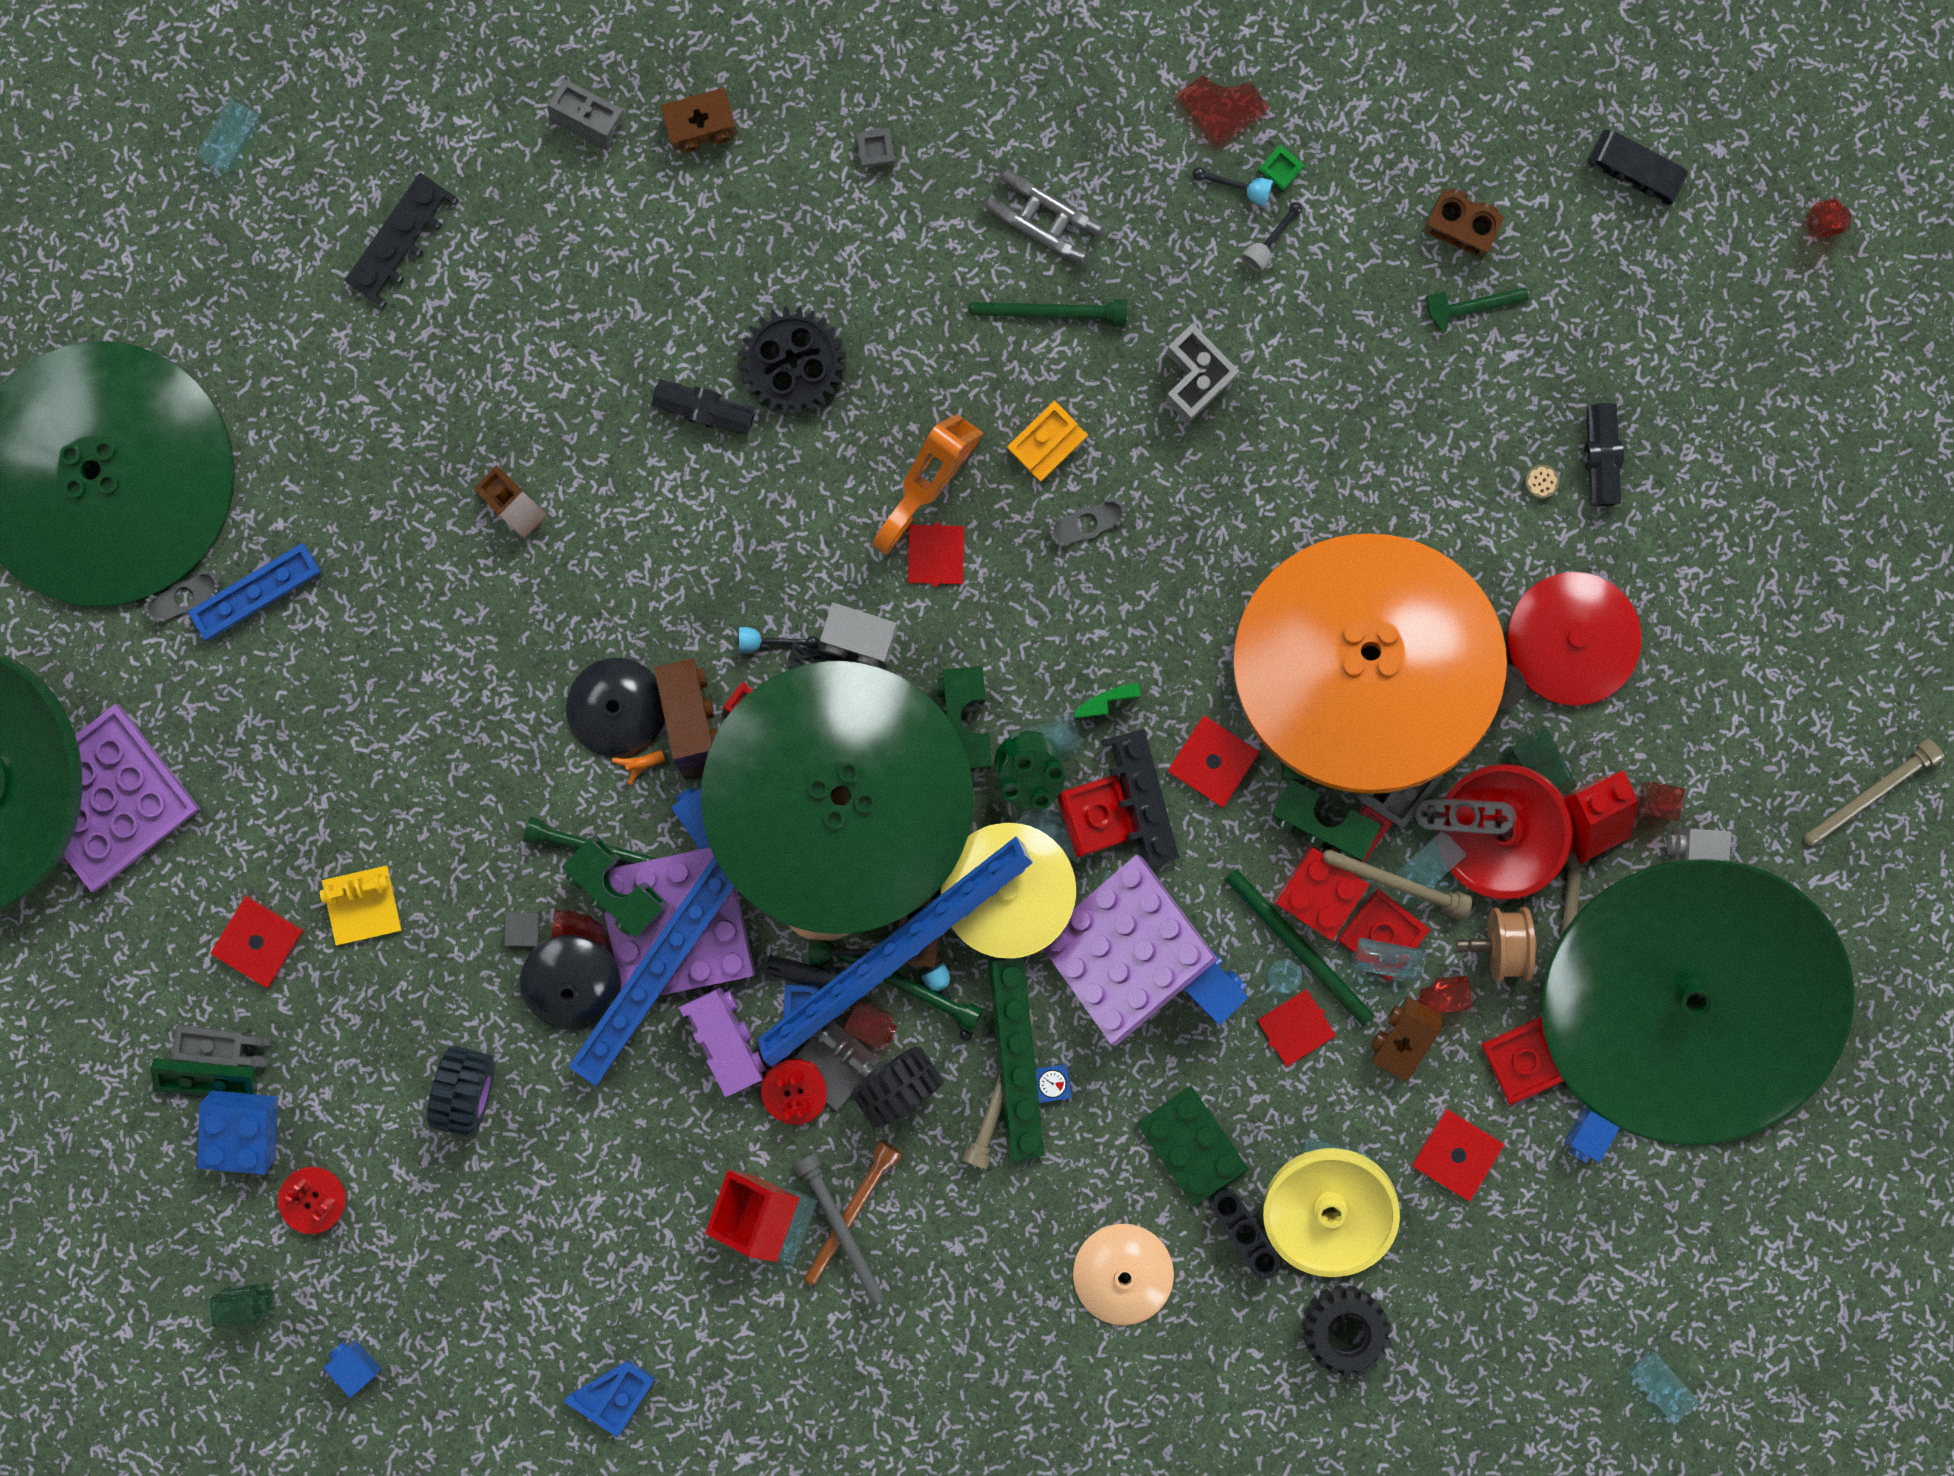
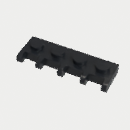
M419 173L344 281L384 308L387 302L378 294L390 277L400 284L403 282L404 278L395 272L409 250L417 256H421L423 251L414 245L415 241L428 223L436 229H440L442 224L433 216L445 199L453 205H456L459 199L422 173Z
M1145 729L1100 740L1102 747L1112 745L1118 767L1108 769L1110 776L1120 774L1126 800L1117 802L1118 807H1129L1135 832L1126 834L1127 840H1138L1142 858L1148 866L1179 858Z

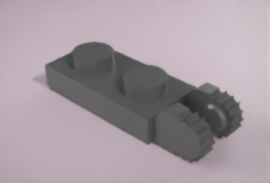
M179 1024L175 1028L172 1059L232 1066L266 1067L268 1066V1058L257 1055L243 1056L244 1044L258 1047L270 1046L271 1038L245 1035L246 1032Z

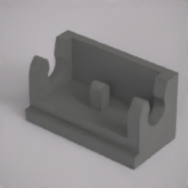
M563 79L548 104L550 122L606 151L609 150L613 143L614 131H619L622 126V108L566 79Z

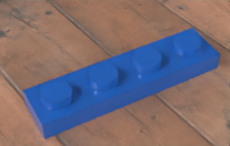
M301 543L187 612L203 639L209 641L323 572L306 544Z

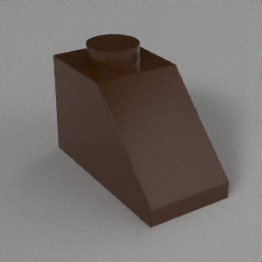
M497 465L474 488L489 506L523 538L535 530L547 515Z

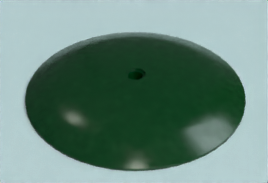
M1705 858L1678 860L1642 869L1619 880L1593 898L1574 917L1556 944L1547 966L1541 998L1542 1024L1551 1058L1560 1075L1572 1092L1597 1115L1618 1126L1620 1129L1654 1141L1683 1145L1726 1142L1749 1136L1786 1118L1813 1096L1829 1077L1840 1059L1852 1026L1854 1012L1852 968L1846 949L1827 916L1808 896L1786 880L1763 869L1734 861ZM1693 994L1702 995L1696 1002H1687V999Z

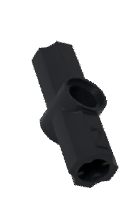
M659 379L655 387L651 404L654 408L684 416L686 420L692 423L699 421L705 423L706 427L709 428L717 426L748 436L756 411L755 407L723 398V395L715 391L696 386L693 389L663 379Z
M1599 403L1588 405L1586 407L1587 441L1584 445V452H1587L1588 463H1585V469L1589 471L1590 506L1620 505V470L1624 461V449L1622 441L1618 440L1617 404Z

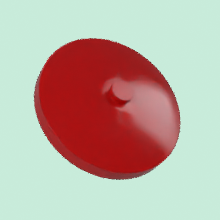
M1567 572L1543 579L1522 595L1513 608L1508 621L1506 646L1509 660L1516 675L1528 689L1550 702L1576 706L1602 700L1616 692L1628 680L1639 659L1642 636L1636 611L1620 589L1596 575L1582 572Z
M1490 765L1464 776L1446 795L1445 799L1505 802L1511 805L1516 812L1515 825L1502 834L1436 830L1438 847L1446 866L1467 888L1491 898H1520L1545 887L1565 866L1573 845L1574 826L1572 815L1561 792L1542 774L1520 765ZM1447 805L1448 811L1439 812L1438 817H1448L1446 824L1451 825L1449 813L1452 806ZM1467 806L1460 807L1457 811L1458 821L1463 825H1471L1475 820L1474 811ZM1481 807L1483 817L1480 826L1485 827L1483 821L1486 819L1496 820L1499 827H1501L1503 822L1508 821V816L1502 815V809H1498L1497 813L1493 815H1484L1486 808Z

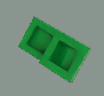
M1139 683L1117 687L1093 697L1073 712L1074 719L1108 715L1107 701L1139 698Z

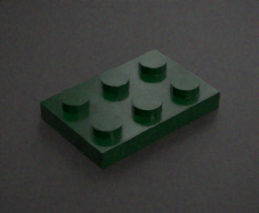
M1189 1085L1136 1122L1193 1207L1249 1169L1192 1085Z

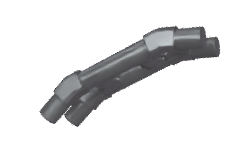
M1005 167L1001 171L999 179L1007 183L1019 194L1029 198L1019 215L991 196L984 200L982 207L994 214L996 218L1005 224L1030 236L1054 250L1060 256L1085 265L1089 260V253L1061 238L1059 239L1068 222L1099 237L1104 235L1106 225L1059 201ZM1040 205L1057 214L1048 232L1031 222Z

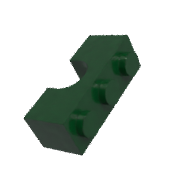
M983 666L943 669V677L937 678L938 697H945L946 710L943 713L950 720L959 735L970 769L992 767L989 733H971L964 728L961 722V713L969 703L986 701Z
M1290 779L1272 813V816L1277 818L1275 825L1290 833L1298 829L1308 834L1305 840L1322 849L1327 844L1337 849V853L1362 862L1381 824L1351 809L1341 825L1326 827L1318 822L1314 814V808L1320 798V793Z
M597 835L588 838L562 867L568 873L566 875L567 880L576 888L586 890L592 896L590 901L598 910L603 913L608 911L616 919L615 925L622 933L627 936L632 934L635 938L640 936L670 904L646 882L639 884L630 894L618 892L611 884L610 873L621 858Z

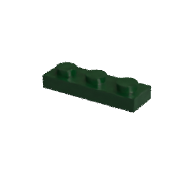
M155 1058L150 1067L153 1087L156 1092L207 1096L211 1090L257 1094L254 1067Z

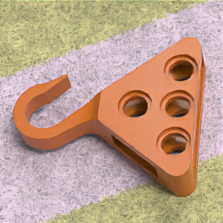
M958 414L938 423L933 428L902 483L904 487L903 499L876 535L872 543L874 548L884 555H887L914 520L912 516L921 505L931 503L937 498L984 435L981 430ZM938 458L943 463L932 483H930L922 475L934 459Z

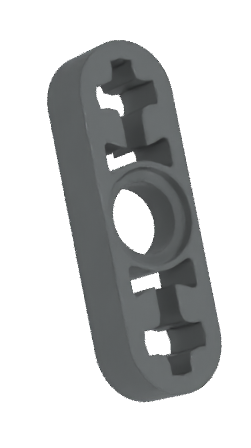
M1430 798L1419 804L1416 809V819L1423 828L1429 830L1502 834L1515 825L1516 812L1511 805L1505 802ZM1431 805H1434L1435 811L1447 812V805H1451L1452 808L1449 813L1451 825L1446 824L1448 817H1438L1434 820V823L1430 822V817L1425 816L1424 811L1430 809ZM1467 806L1474 811L1475 820L1471 825H1463L1458 821L1457 811L1460 807ZM1481 807L1486 808L1484 815H1493L1497 813L1498 809H1502V815L1508 816V821L1503 822L1501 827H1499L1496 820L1486 819L1483 821L1485 827L1480 826L1483 817Z

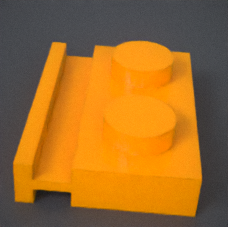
M1054 400L1007 446V449L1041 483L1088 437V434Z

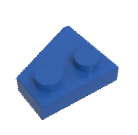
M626 1360L568 1395L564 1403L611 1434L619 1437L656 1377L630 1360Z

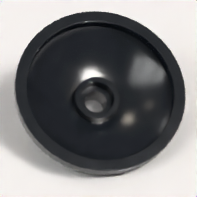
M607 658L591 664L577 676L568 694L567 718L574 735L586 748L603 756L626 757L644 750L657 738L665 722L656 676L647 667L630 659ZM613 700L619 703V710L615 713H611L608 710V704Z
M578 935L556 936L537 945L526 958L520 975L522 997L531 1012L543 1022L566 1030L585 1029L598 1024L622 987L620 969L611 953L596 941ZM570 989L574 994L568 996L562 990Z

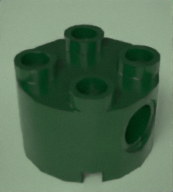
M1028 730L1019 732L1020 736H1016L1013 739L1011 736L1008 737L996 750L994 764L1001 795L1005 800L1017 807L1045 810L1050 807L1052 801L1058 797L1064 787L1066 777L1060 752L1055 742L1041 732Z

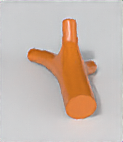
M662 749L637 758H612V763L625 766L627 771H632L627 781L629 785H633L636 778L646 769L666 762Z

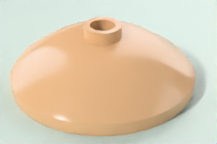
M1133 1224L1106 1226L1093 1233L1083 1243L1075 1258L1073 1281L1081 1303L1095 1317L1110 1324L1132 1325L1149 1319L1166 1303L1173 1286L1174 1270L1168 1250L1156 1235L1140 1226ZM1123 1272L1131 1275L1130 1281L1126 1284L1118 1281L1119 1275Z

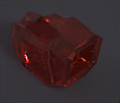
M1836 197L1816 202L1806 213L1808 234L1813 238L1836 236L1851 229V212Z
M555 910L551 938L561 935H578L592 939L599 944L605 942L606 931L590 915L579 914L576 911Z
M1467 975L1436 978L1430 986L1420 989L1415 1001L1438 1013L1469 1010L1471 1008V996Z

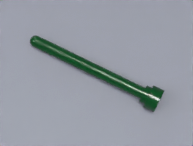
M1114 299V302H1107V306L972 302L968 305V312L971 315L1107 319V322L1113 323V326H1126L1127 299Z
M530 817L525 829L523 842L537 846L538 843L545 844L546 841L578 850L587 839L549 829V825L544 824V820ZM608 845L621 858L619 862L633 864L657 859L656 857Z
M837 946L835 949H848V948H846V947H844V946ZM862 956L835 957L852 965ZM896 972L883 980L955 1017V1021L960 1023L959 1027L970 1033L973 1032L982 1015L983 1008L973 1003L970 1005L965 1003L960 1005Z

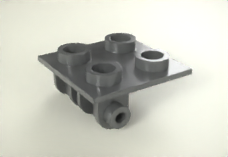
M834 1020L817 1031L794 1058L812 1061L818 1066L827 1084L826 1103L836 1111L848 1099L854 1087L864 1080L880 1061L879 1058Z

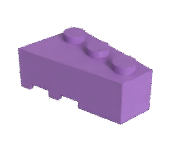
M720 987L679 1007L683 1017L688 1016L695 1031L693 1036L697 1044H701L707 1057V1063L725 1097L763 1080L764 1075L762 1072L767 1070L759 1051L756 1053L752 1052L748 1043L749 1040H752V1035L745 1021L738 1022L734 1010L738 1009V1005L731 991L724 992L723 987Z

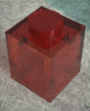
M1643 782L1637 815L1665 821H1679L1685 788L1656 782Z
M858 999L843 1031L880 1049L883 1041L888 1044L890 1043L897 1025L892 1023L894 1015Z

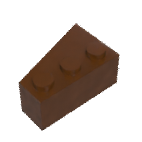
M694 658L654 668L673 760L684 780L702 776L708 752L718 732L717 728L713 729L711 718H715L712 701L710 698L706 699L703 689L708 687L704 668L698 669Z

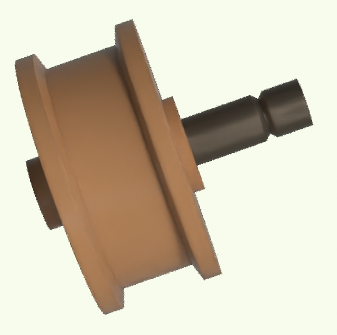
M1520 907L1518 912L1501 913L1499 908H1491L1487 923L1488 939H1470L1469 941L1467 939H1456L1457 953H1468V951L1470 953L1488 952L1489 967L1494 982H1502L1504 977H1521L1523 981L1532 980L1537 944L1532 916L1527 907Z

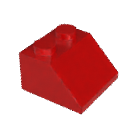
M1624 770L1601 777L1563 796L1572 815L1574 826L1572 848L1579 863L1586 862L1631 838L1638 799Z

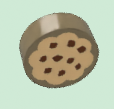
M1548 465L1533 467L1526 473L1524 478L1525 490L1536 499L1548 498L1556 492L1559 486L1557 472Z

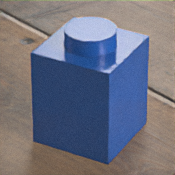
M1583 1108L1564 1143L1572 1147L1569 1152L1570 1154L1585 1163H1588L1590 1158L1600 1163L1620 1128L1596 1113Z
M356 1339L348 1346L344 1341L341 1342L328 1354L331 1361L323 1367L349 1398L382 1370Z

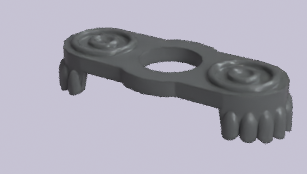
M1107 498L1105 502L1093 507H1081L1073 515L1063 519L1056 518L1055 522L1051 523L1049 535L1056 545L1066 547L1082 539H1094L1102 531L1119 526L1124 521L1126 509L1120 500ZM1091 514L1095 517L1097 526L1094 531L1085 533L1078 528L1077 522L1081 515Z
M205 570L199 571L198 576L188 581L176 582L169 590L157 596L150 595L146 599L144 604V612L147 613L146 617L150 618L151 621L159 623L166 622L182 613L187 614V611L219 593L220 581L213 572ZM189 588L194 595L193 602L189 606L181 607L177 604L175 595L179 589Z

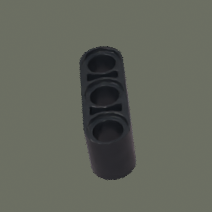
M1611 130L1602 131L1587 159L1590 166L1594 167V165L1603 168V172L1621 182L1626 180L1632 183V188L1651 198L1655 195L1662 199L1661 203L1665 205H1672L1689 174L1685 168Z
M1221 1188L1214 1192L1210 1199L1212 1212L1251 1271L1261 1279L1274 1277L1280 1269V1259L1239 1196L1229 1188ZM1223 1197H1231L1235 1201L1234 1208L1228 1213H1222L1217 1209V1204ZM1243 1225L1253 1227V1235L1246 1241L1236 1238L1238 1228ZM1262 1253L1272 1256L1271 1265L1265 1269H1259L1255 1266L1256 1258Z

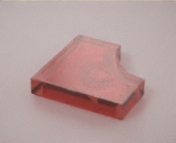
M1202 75L1176 94L1178 101L1215 149L1269 110V106L1250 81L1238 87H1222L1212 83Z

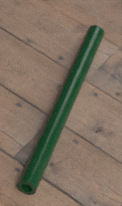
M1237 868L1224 879L1362 1026L1374 1017L1375 1014Z

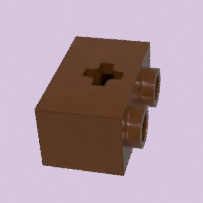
M725 87L660 105L674 151L681 150V153H690L698 150L702 143L713 141V144H722L730 141L732 135L738 133ZM698 117H702V118H703V120H704V127H703V128H698V127H697V125H696V124H697L696 118H698Z
M1407 996L1400 1007L1395 1005L1392 1008L1386 1021L1389 1024L1384 1032L1379 1030L1371 1043V1048L1374 1049L1372 1063L1408 1082L1440 1033L1443 1015Z

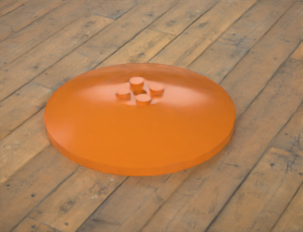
M1369 533L1335 537L1318 542L1289 557L1266 577L1252 595L1244 610L1235 640L1234 677L1237 694L1243 712L1260 741L1283 764L1301 776L1318 784L1347 792L1372 794L1405 790L1431 781L1455 767L1468 756L1488 731L1497 713L1506 680L1507 658L1502 628L1494 608L1477 582L1463 568L1437 550L1422 543L1392 535ZM1366 646H1374L1380 651L1381 655L1378 659L1370 661L1363 658L1361 650Z

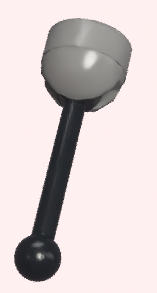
M1293 202L1290 205L1289 213L1263 244L1255 243L1247 247L1241 255L1242 260L1257 272H1262L1271 258L1270 245L1291 219L1302 212L1303 207L1301 203Z

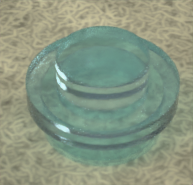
M1278 960L1269 968V984L1278 992H1292L1301 983V970L1291 960Z

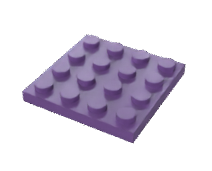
M114 704L75 735L82 765V799L77 825L63 857L91 892L99 890L200 810L197 803L119 704Z
M710 848L612 868L610 881L618 892L630 894L639 884L646 882L670 904L650 927L636 938L632 934L627 936L622 933L615 925L616 919L608 911L604 913L614 959L621 973V989L714 855ZM735 888L660 995L751 977L756 974L739 897Z
M1137 854L1074 908L1072 916L1063 932L1050 945L1044 948L1046 954L1104 1036L1114 1046L1122 1042L1218 960L1145 860Z

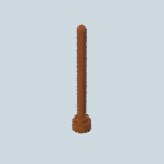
M883 1140L878 1142L873 1151L875 1154L872 1159L874 1164L842 1214L848 1229L853 1224L886 1169L890 1170L892 1165L896 1166L903 1155L895 1147L890 1149V1144ZM834 1230L829 1235L804 1277L808 1285L816 1284L840 1245Z

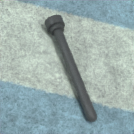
M814 1153L792 1166L798 1178L802 1176L804 1182H809L871 1302L876 1305L881 1304L884 1296L820 1176L822 1173L820 1169L822 1163L817 1154Z

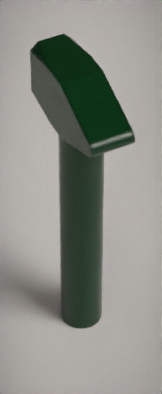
M1524 287L1451 305L1448 304L1446 293L1440 292L1425 296V302L1429 318L1440 333L1444 334L1447 331L1450 318L1527 301L1528 291Z

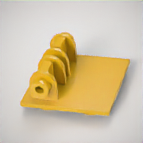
M388 865L322 880L324 890H320V898L322 903H327L336 945L402 931Z

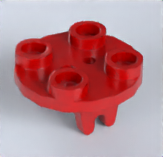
M786 1059L776 1063L766 1073L761 1084V1098L767 1111L775 1119L786 1124L801 1125L812 1121L824 1109L827 1101V1084L823 1074L814 1062L802 1059ZM801 1088L803 1093H800L798 1089ZM788 1090L790 1095H787L785 1091Z
M307 1166L293 1172L283 1182L278 1193V1208L283 1220L292 1229L304 1234H318L330 1229L341 1218L346 1205L347 1193L341 1181L331 1171L322 1167ZM317 1192L318 1197H314L313 1193ZM306 1203L311 1205L310 1209L306 1207Z

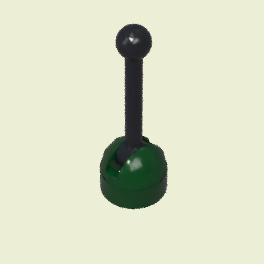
M810 940L808 949L809 964H827L833 955L864 956L871 949H834L827 940Z

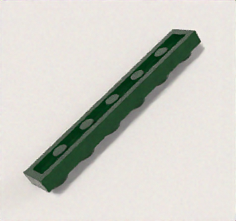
M1024 957L988 960L1008 1159L1019 1161L1044 1156Z

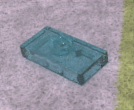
M229 98L196 155L228 174L260 121L261 116Z
M1442 830L1394 874L1431 888L1466 856V853Z
M1359 938L1352 958L1351 968L1418 981L1426 960V951Z

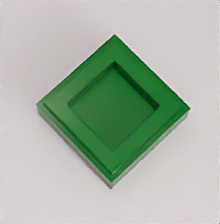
M1279 144L1260 166L1258 172L1266 179L1272 180L1273 185L1283 192L1305 165Z

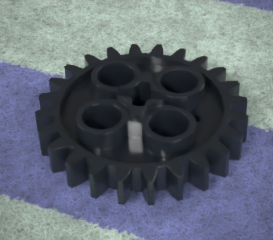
M784 307L782 317H778L777 313L771 310L772 320L767 322L763 317H759L762 327L760 329L752 326L749 327L750 332L754 336L753 339H742V342L749 348L748 350L739 351V356L746 359L747 362L738 365L740 371L749 372V374L745 375L741 380L743 384L753 383L748 390L750 396L760 392L757 401L760 406L768 400L770 401L769 409L771 412H774L780 405L782 406L784 416H787L790 407L795 408L798 416H801L802 406H807L809 411L813 413V402L818 401L821 405L825 406L826 402L823 397L825 394L833 397L836 396L834 389L831 387L832 384H843L842 379L836 375L837 373L846 372V366L838 363V361L847 358L846 353L836 351V349L843 345L842 339L832 340L837 333L836 328L832 327L825 330L827 324L825 317L816 323L815 311L813 310L807 317H803L801 307L797 308L795 315H790L788 308ZM803 332L810 335L811 340L807 346L800 348L793 344V339L798 333ZM768 345H776L780 348L779 355L773 360H767L762 357V352ZM815 349L820 350L818 355L799 359L796 368L792 369L789 364L783 365L788 362L787 356L793 354L795 358H800L808 355ZM812 363L820 364L823 367V373L817 378H809L805 375L808 365ZM783 365L780 368L774 370L770 374L765 373V370L770 367L773 368ZM783 375L789 376L792 379V385L789 389L780 391L774 387L778 377Z

